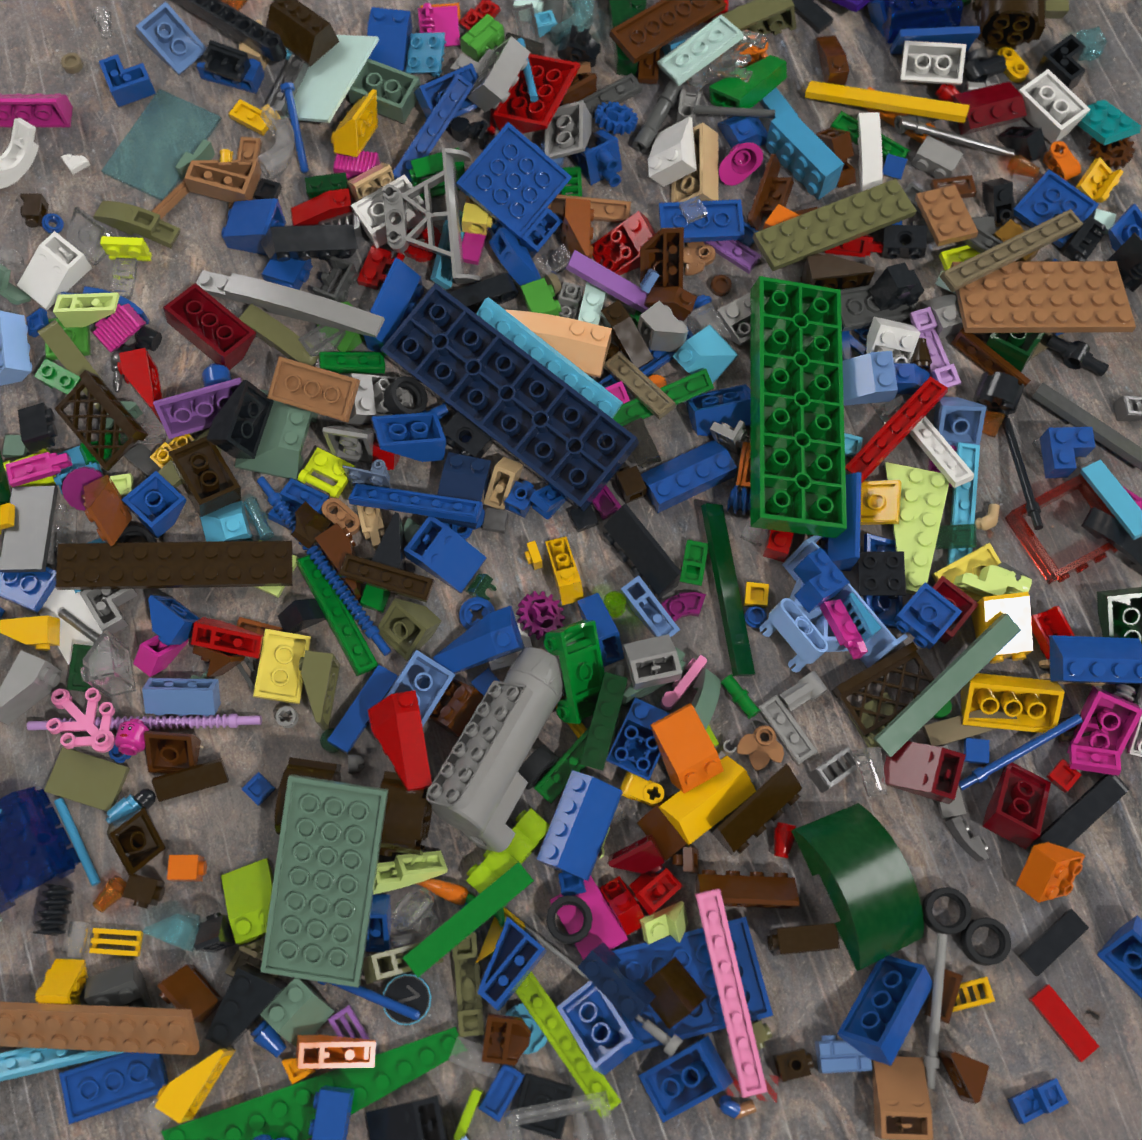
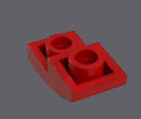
M481 0L475 9H469L459 24L469 31L486 14L495 18L501 9L491 0Z

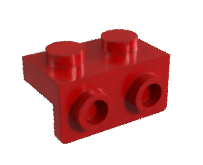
M1054 606L1045 612L1031 616L1032 633L1036 637L1040 649L1045 654L1047 660L1050 659V635L1075 636L1059 606Z

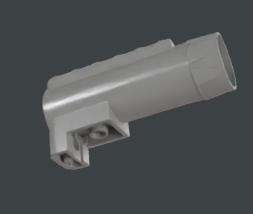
M523 648L508 670L504 681L492 682L426 794L427 801L431 803L432 810L438 817L460 830L477 847L493 852L504 851L516 834L505 823L528 784L518 771L565 691L560 660L538 648Z

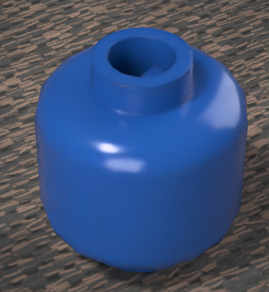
M217 363L209 365L202 372L204 387L232 380L229 369Z

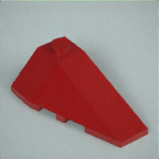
M416 691L393 693L368 709L371 732L381 744L383 752L389 757L394 770L408 791L429 788L432 785Z

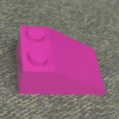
M1093 685L1080 714L1083 722L1076 725L1077 728L1074 730V737L1070 742L1067 753L1069 754V748L1073 744L1120 751L1121 756L1142 715V708L1138 704ZM1093 713H1097V720L1102 726L1101 730L1099 729L1096 717H1091ZM1091 732L1089 736L1081 737L1083 733Z

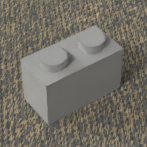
M927 135L911 165L934 176L936 179L951 178L961 161L963 153Z

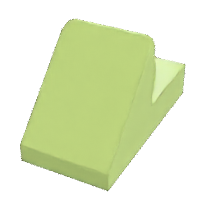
M680 901L653 913L651 916L640 919L644 941L651 944L670 935L678 943L681 942L688 925L684 902Z

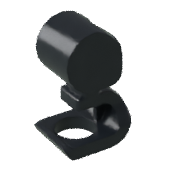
M457 117L452 120L451 130L454 140L463 142L469 136L475 139L476 134L481 131L478 138L479 149L485 148L489 140L488 124L486 121L476 122L472 127L467 118Z
M147 326L141 327L137 333L135 349L146 348V350L156 351L162 341V334ZM127 346L122 348V352L133 350Z

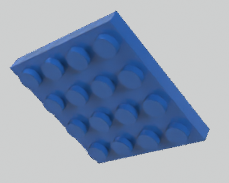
M507 122L456 182V187L520 240L567 185L572 176L513 125Z

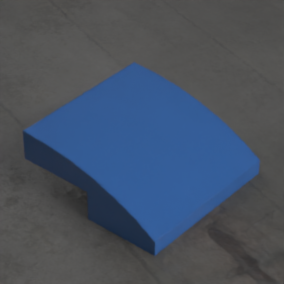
M292 478L279 493L283 498L282 501L286 502L285 506H289V511H293L292 516H295L296 510L305 501L315 511L322 514V505L329 499L328 495ZM273 507L268 513V519L288 528L289 525H285V520H281L282 515L279 516L277 514L278 511H275Z

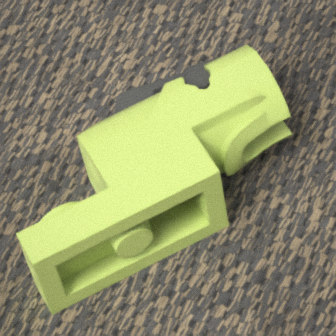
M1002 562L997 566L989 565L982 568L979 578L972 573L955 577L953 584L961 589L986 597L1029 592L1032 579L1021 571Z

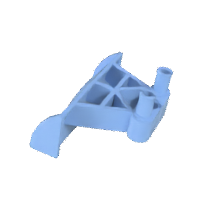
M814 535L805 540L782 564L796 581L790 597L782 599L769 612L768 619L759 627L760 632L767 628L763 633L766 637H770L777 629L797 654L788 662V666L790 668L796 664L791 669L796 673L800 672L806 664L814 663L825 652L848 651L844 645L840 646L820 607L808 613L794 596L805 584L793 569L808 554L820 548L816 542L822 536ZM849 583L836 597L829 601L838 599L843 601L853 592L882 627L872 638L865 642L868 652L859 658L868 668L880 661L907 639L908 636L903 634L896 639ZM851 603L847 605L849 609L852 608Z

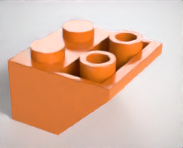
M1049 842L1034 845L1016 886L1038 903L1067 896L1073 889L1074 885L1072 883L1076 875L1083 868L1082 862L1085 855Z

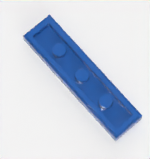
M378 665L328 738V743L348 754L369 723L368 709L385 698L398 675Z

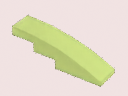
M441 850L423 852L422 855H396L394 861L378 863L373 895L400 889L447 873L448 869Z

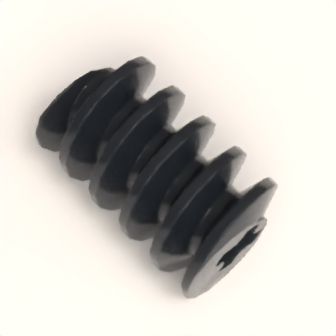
M44 883L43 885L50 889L41 892V895L46 897L47 900L39 902V905L44 907L45 910L37 911V915L42 917L43 920L35 921L34 925L40 927L41 930L33 931V934L51 936L64 934L66 930L59 926L67 924L68 920L63 918L62 915L70 913V910L66 909L64 905L72 903V900L66 898V895L74 894V890L68 888V886Z

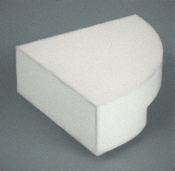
M71 154L61 156L73 175L90 166L89 161L84 156Z

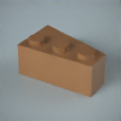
M251 159V162H239L238 160H231V162L191 160L184 179L189 192L234 203V201L252 200L262 172L258 159Z

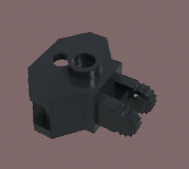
M572 25L570 34L563 35L557 56L561 60L571 62H590L591 67H594L597 55L601 51V45L592 38V35L589 34V29L585 28L583 32L577 31V26Z

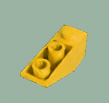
M567 537L545 541L562 605L575 603L583 599L581 579Z

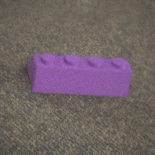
M236 378L153 401L168 438L171 439L210 428L213 419L241 384L242 379Z

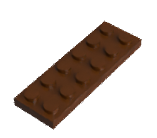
M661 0L611 29L609 36L632 63L635 64L725 10L726 3L723 0Z

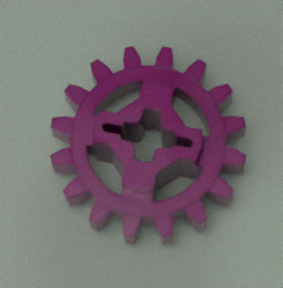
M533 591L531 595L527 594L517 605L519 609L516 611V615L521 616L517 623H523L524 626L521 630L525 631L527 629L529 637L536 634V639L539 640L542 636L545 638L546 633L564 626L562 622L565 620V616L560 615L564 608H558L557 605L560 601H553L552 594L546 597L544 591L539 595L536 591Z

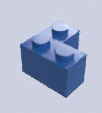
M118 54L99 60L111 94L118 107L156 94L143 63L125 69Z
M1093 427L1048 428L1040 437L1045 478H1067L1076 469L1075 457H1086L1095 448Z
M822 548L808 554L793 569L805 584L794 596L808 613L820 607L824 602L836 597L850 583Z

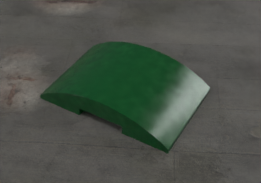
M857 803L791 830L812 876L819 874L840 918V921L835 923L836 928L857 971L924 937L921 901L908 864L888 831L866 808Z

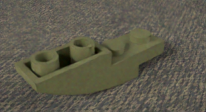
M102 201L93 216V219L133 236L134 233H137L169 248H172L180 234V228L160 220L159 214L126 203Z

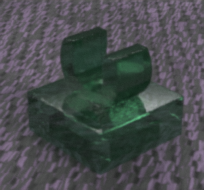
M478 574L466 592L472 597H482L489 601L490 598L485 593L486 589L489 588L491 591H496L497 588L491 584L493 579L488 574Z

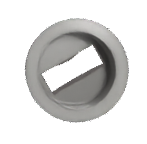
M348 755V774L358 773L364 768L362 764L364 759L360 755Z

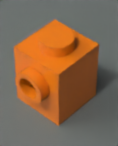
M169 855L167 880L173 882L203 881V876L207 872V862L204 861L203 856Z

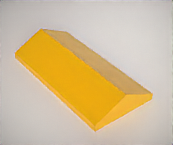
M727 755L720 760L723 772L685 794L680 790L658 807L688 846L756 792L746 769Z

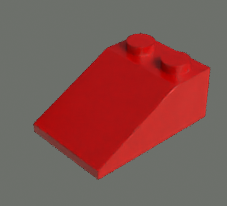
M146 348L119 353L120 362H117L119 373L124 375L126 383L133 387L135 392L161 422L153 404V401L163 399L157 365Z

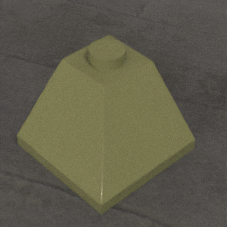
M396 598L391 603L378 628L381 637L408 661L413 652L419 650L433 636L442 621L426 606Z

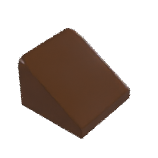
M848 162L844 163L837 184L838 188L856 182V169Z

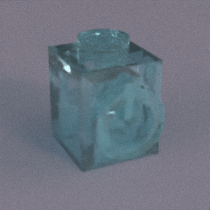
M1099 26L1088 30H1081L1076 34L1075 37L1085 45L1078 61L1085 59L1093 61L1103 53L1107 40Z

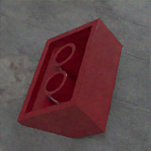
M1010 82L952 96L953 103L970 105L965 123L958 122L961 135L1014 123L1027 116L1023 95Z

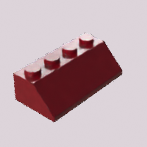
M196 283L163 307L166 321L211 360L226 366L229 370L243 360L256 336L255 331Z

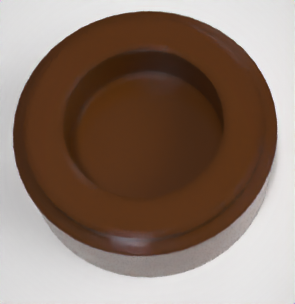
M717 275L711 281V292L719 297L726 296L731 291L732 282L726 275Z

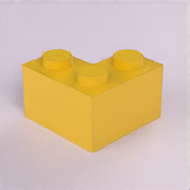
M56 958L51 968L46 971L42 986L38 987L36 991V1002L81 1005L80 994L86 984V978H88L85 960Z

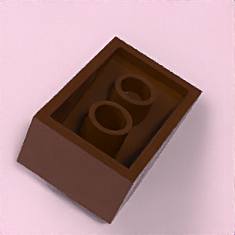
M336 523L315 537V540L322 553L329 560V563L339 574L346 553L357 556L353 548L356 544L346 527L342 529ZM340 577L360 603L362 598L361 583Z

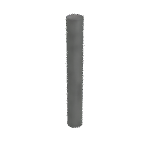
M62 609L59 612L58 616L108 654L112 655L116 651L115 646L67 610Z

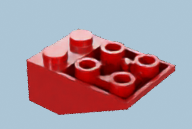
M638 211L591 245L593 246V257L597 263L620 276L640 267V247L654 236L656 232L648 218Z

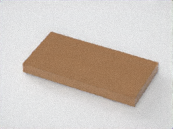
M279 356L267 398L349 422L360 380Z

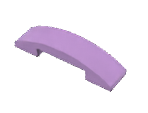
M931 307L911 312V325L921 333L919 338H926L932 359L930 369L927 370L930 376L948 388L960 385L961 380L954 364L950 365L937 334L936 327L938 324Z

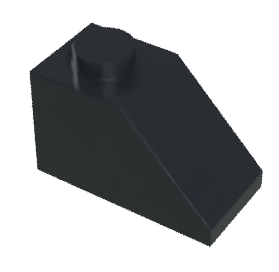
M1012 126L998 136L999 141L1006 148L1014 150V156L1019 160L1035 161L1039 159L1041 154L1047 151L1041 128Z

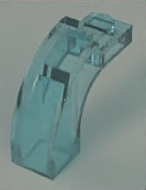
M567 0L575 13L565 21L551 27V41L555 46L561 43L563 35L570 34L572 25L577 26V31L583 32L585 28L590 31L594 19V0Z

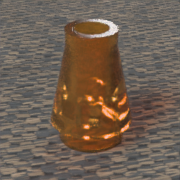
M1014 154L1008 163L1007 170L1010 171V174L1035 179L1040 171V167L1030 162L1021 154Z
M117 875L109 878L96 900L92 903L93 906L103 913L122 898L127 882Z

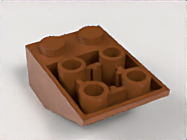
M565 199L561 219L563 220L561 223V240L570 257L574 250L592 259L593 246H591V240H593L594 228L591 227V222L594 219V209H591V200Z
M107 474L83 486L84 495L82 497L85 501L83 504L86 508L84 512L91 523L95 521L98 527L96 529L102 541L107 540L110 546H113L131 521L132 514L131 510L121 500L123 497Z

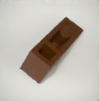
M835 35L816 37L824 83L845 86L849 75V66L846 54Z

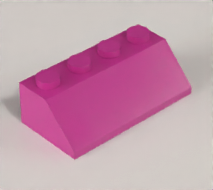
M0 94V127H13L14 119L22 118L34 127H70L73 106L66 94Z

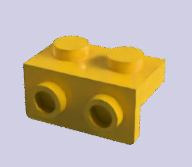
M1097 158L1092 162L1075 188L1095 202L1102 203L1110 196L1109 193L1112 188L1119 183L1123 170L1119 169L1112 172L1101 158Z

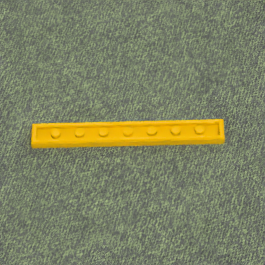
M810 81L805 91V98L960 123H965L970 105L817 81Z

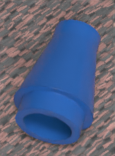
M266 1020L251 1032V1036L254 1038L252 1041L273 1054L275 1058L287 1047L279 1034Z

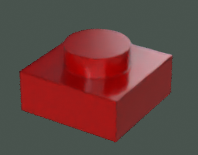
M1061 759L1046 778L1066 793L1082 774L1076 769H1070V764L1066 760Z

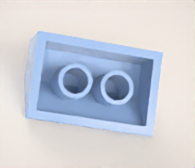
M0 311V386L22 382L32 371V363L29 358L30 344L27 341L28 326L25 324V316Z

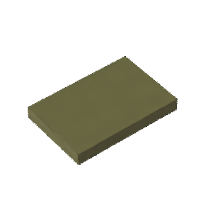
M62 747L44 792L107 812L116 804L130 768Z

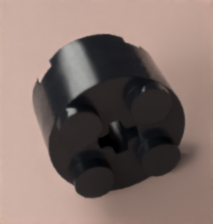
M985 372L981 375L973 401L985 405L986 411L987 409L994 411L995 415L1000 418H1008L1009 414H1013L1017 410L1024 390V384L1022 383L1020 386L1018 384L1019 379L1009 374L994 372V375H988V372Z

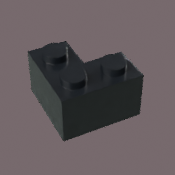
M1070 34L1043 54L1036 71L1042 74L1049 69L1065 86L1072 90L1078 85L1086 71L1077 62L1085 45L1074 35Z
M904 262L886 267L870 289V292L880 311L887 309L892 311L902 305L907 304V306H911L917 303L924 289L915 271H909Z

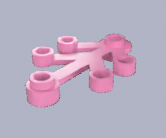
M89 688L85 692V698L88 701L85 715L72 702L73 698L68 690L56 689L51 696L52 703L58 709H65L77 722H60L59 719L52 718L46 724L48 731L51 734L87 731L90 734L88 737H75L72 733H65L61 736L60 743L66 749L92 746L97 752L105 753L110 751L115 741V736L110 731L112 716L115 713L112 703L104 702L99 706L102 720L100 729H98L94 725L97 705L101 699V694L97 688ZM96 693L95 697L90 698L92 694ZM106 708H110L108 712H104ZM54 724H58L56 728L51 729ZM72 738L70 743H65L67 739Z

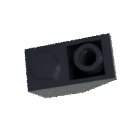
M1004 178L982 182L983 204L988 216L994 217L995 227L1003 226L1010 219L1014 221L1013 182Z

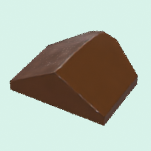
M488 1014L481 1062L514 1066L517 1064L518 1059L529 1046L531 1030L521 1017Z

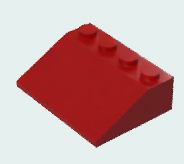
M529 54L528 58L538 100L536 102L530 100L523 70L519 71L517 83L508 90L510 93L509 97L504 103L500 102L493 113L499 131L507 122L522 134L547 129L581 66L580 63Z

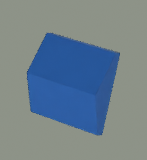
M1132 204L1108 230L1111 248L1115 252L1133 233H1136L1142 239V213L1136 204Z

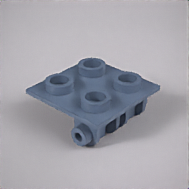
M377 459L372 463L370 471L343 465L346 476L353 486L358 483L392 488L389 482L390 475L387 467L381 459Z

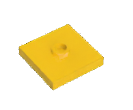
M900 480L863 481L861 483L860 525L899 524Z

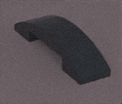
M1091 508L1081 526L1097 539L1104 538L1132 561L1130 566L1142 575V537L1133 540L1116 518L1097 508Z

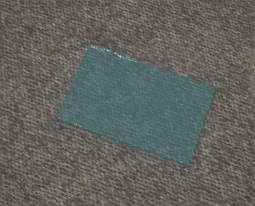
M159 89L101 172L162 201L180 180V176L175 168L185 152L194 154L203 139L208 140L221 121V116Z

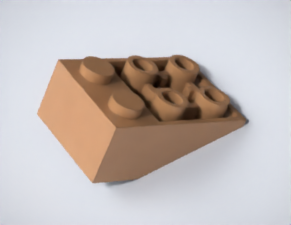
M896 1056L891 1066L872 1060L875 1136L880 1139L933 1140L932 1111L923 1058Z

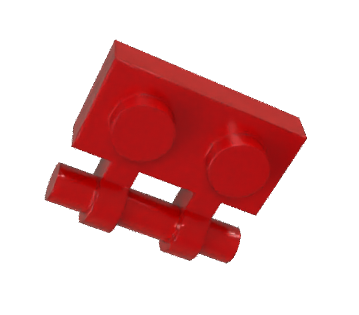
M371 246L357 279L358 285L378 290L380 283L383 284L387 276L384 275L386 269L391 268L395 258L403 262L405 255L397 253L396 257L391 259V251Z

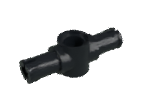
M1052 334L1045 346L1059 352L1061 357L1064 358V364L1071 369L1087 368L1102 377L1109 368L1108 364L1093 357V354L1090 353L1089 345L1085 342L1074 341L1068 343Z

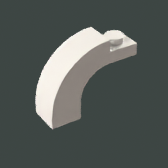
M22 118L14 119L10 144L0 156V189L17 182L29 170L38 151L39 145L34 143L36 127Z

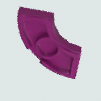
M683 592L663 601L661 605L674 622L686 616L699 617L706 594Z

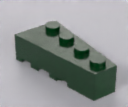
M608 0L610 28L613 29L644 11L647 0ZM612 39L617 75L628 76L632 73L636 77L638 62L633 64Z

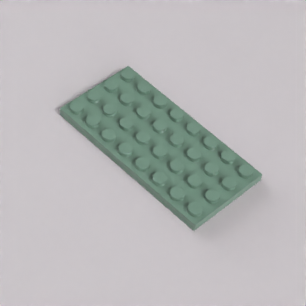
M298 775L288 776L260 972L351 987L360 986L388 789Z

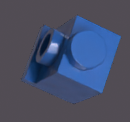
M525 480L522 483L516 481L510 494L504 501L505 509L525 518L533 503L529 498L536 491L534 485ZM518 493H521L525 496L519 497Z

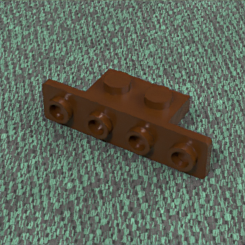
M771 154L769 161L766 163L763 178L760 179L757 195L754 196L753 206L747 217L750 226L757 231L760 228L763 216H770L778 204L786 207L794 184L792 177H778L781 165L776 154Z

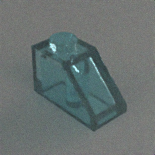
M187 911L185 915L177 913L144 928L142 933L186 951L193 952L199 925L203 922L199 921L201 916Z

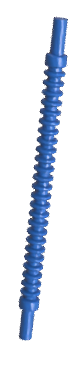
M260 477L257 483L267 495L269 504L275 506L274 510L278 511L277 514L279 516L282 515L281 520H285V525H289L288 530H293V533L296 527V516H292L293 511H289L290 508L285 506L286 502L282 501V496L273 490L265 477ZM313 544L309 549L303 546V550H307L306 554L311 555L310 559L314 560V565H318L317 569L322 570L321 574L325 575V580H329L328 584L333 585L332 589L336 590V595H340L339 599L344 600L343 605H348L347 610H351L350 614L355 615L354 620H359L358 625H362L361 629L366 630L365 635L367 638L374 641L384 656L391 653L392 650L379 634V628L376 625L373 626L374 622L372 620L369 621L370 616L365 615L366 611L361 610V605L358 606L359 601L354 600V595H350L351 590H347L348 586L343 585V580H339V575H336L337 571L332 570V565H328L329 560H325L326 556L321 555V550H317L318 546Z

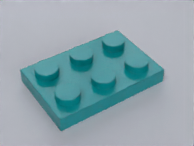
M1099 100L1094 104L1088 105L1090 111L1077 124V126L1103 145L1139 134L1141 130L1140 124L1106 100Z

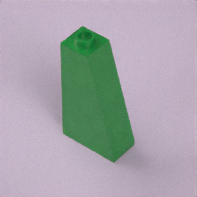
M769 55L709 86L711 104L719 107L752 108L787 79L786 61Z

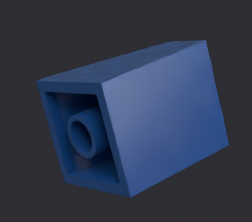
M271 198L234 201L232 209L228 211L227 225L222 229V239H224L227 248L268 256L261 246L262 239L270 227H282L286 224L279 200Z

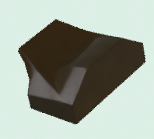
M305 501L295 512L296 527L291 535L309 549L316 542L315 537L327 530L332 522L315 511Z

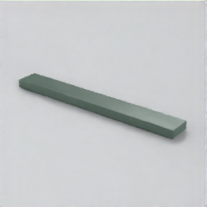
M1003 613L873 738L887 756L892 757L1022 631L1009 614Z

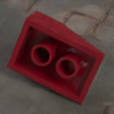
M1013 762L1006 765L986 809L982 827L1026 849L1040 836L1051 782Z

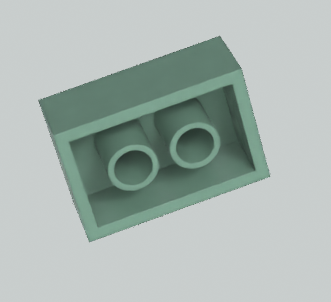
M368 58L348 91L350 102L355 104L368 92L375 89L377 90V114L405 124L417 102L414 92L420 86V80L417 76Z

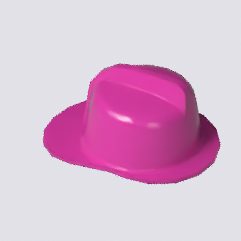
M751 142L734 146L720 164L719 177L721 181L730 186L738 185L761 165L763 161L761 148Z

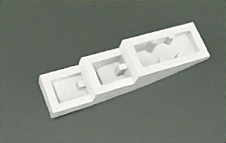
M879 112L859 113L857 118L859 128L858 169L861 192L883 184Z

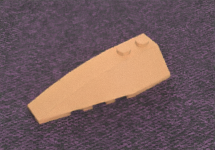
M506 310L587 375L601 378L611 343L612 328L550 314Z

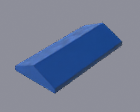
M868 533L864 534V552L896 551L894 540ZM864 596V601L887 628H896V622L893 619L903 608V596H898L897 599H889L888 596Z

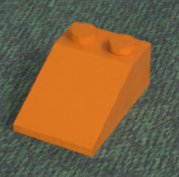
M691 703L650 725L670 781L684 794L724 771L717 750Z

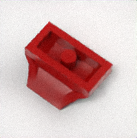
M666 868L659 873H644L640 875L629 887L633 890L635 897L651 916L678 892L683 885Z

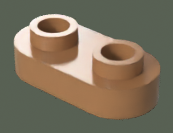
M329 498L323 503L322 512L325 518L332 522L333 525L338 523L343 529L349 522L354 523L352 527H346L351 535L356 534L360 530L361 524L358 515L341 500ZM338 509L337 513L332 514L331 510Z

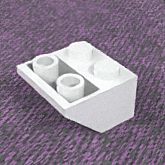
M873 317L867 335L866 354L892 351L894 363H910L921 333L913 325Z

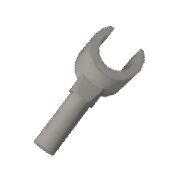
M726 740L722 744L718 753L720 760L726 755L731 756L735 752L737 747L732 751L727 750L725 747L730 740Z

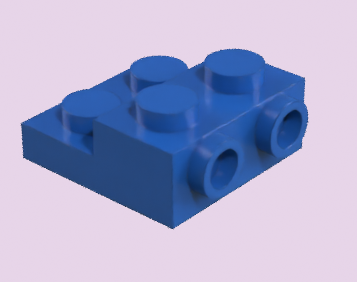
M925 582L893 621L896 622L895 627L904 634L908 632L915 637L913 641L916 645L923 649L927 647L930 650L962 611Z

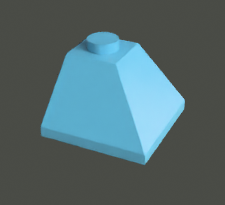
M708 325L686 340L673 355L677 362L691 375L707 369L712 383L739 356L711 325Z
M243 501L229 504L200 517L206 542L253 541Z

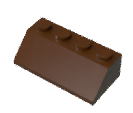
M702 870V874L696 875V893L719 888L723 904L727 907L793 909L799 906L796 881L794 877H788V873H774V877L764 876V872H750V876H741L740 871H726V875H716V870Z

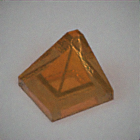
M986 411L982 433L995 438L1005 414Z

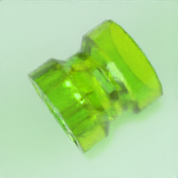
M618 591L609 592L605 596L603 603L611 618L616 619L625 612L626 598Z

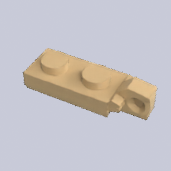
M357 505L362 533L366 540L371 539L372 547L376 551L381 542L380 537H383L385 534L381 509Z

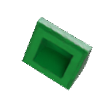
M366 585L360 604L364 608L384 613L391 592Z

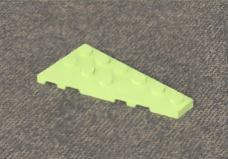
M885 462L884 467L887 480L901 481L899 524H892L895 537L896 551H904L906 593L914 595L925 582H928L949 481L939 472Z

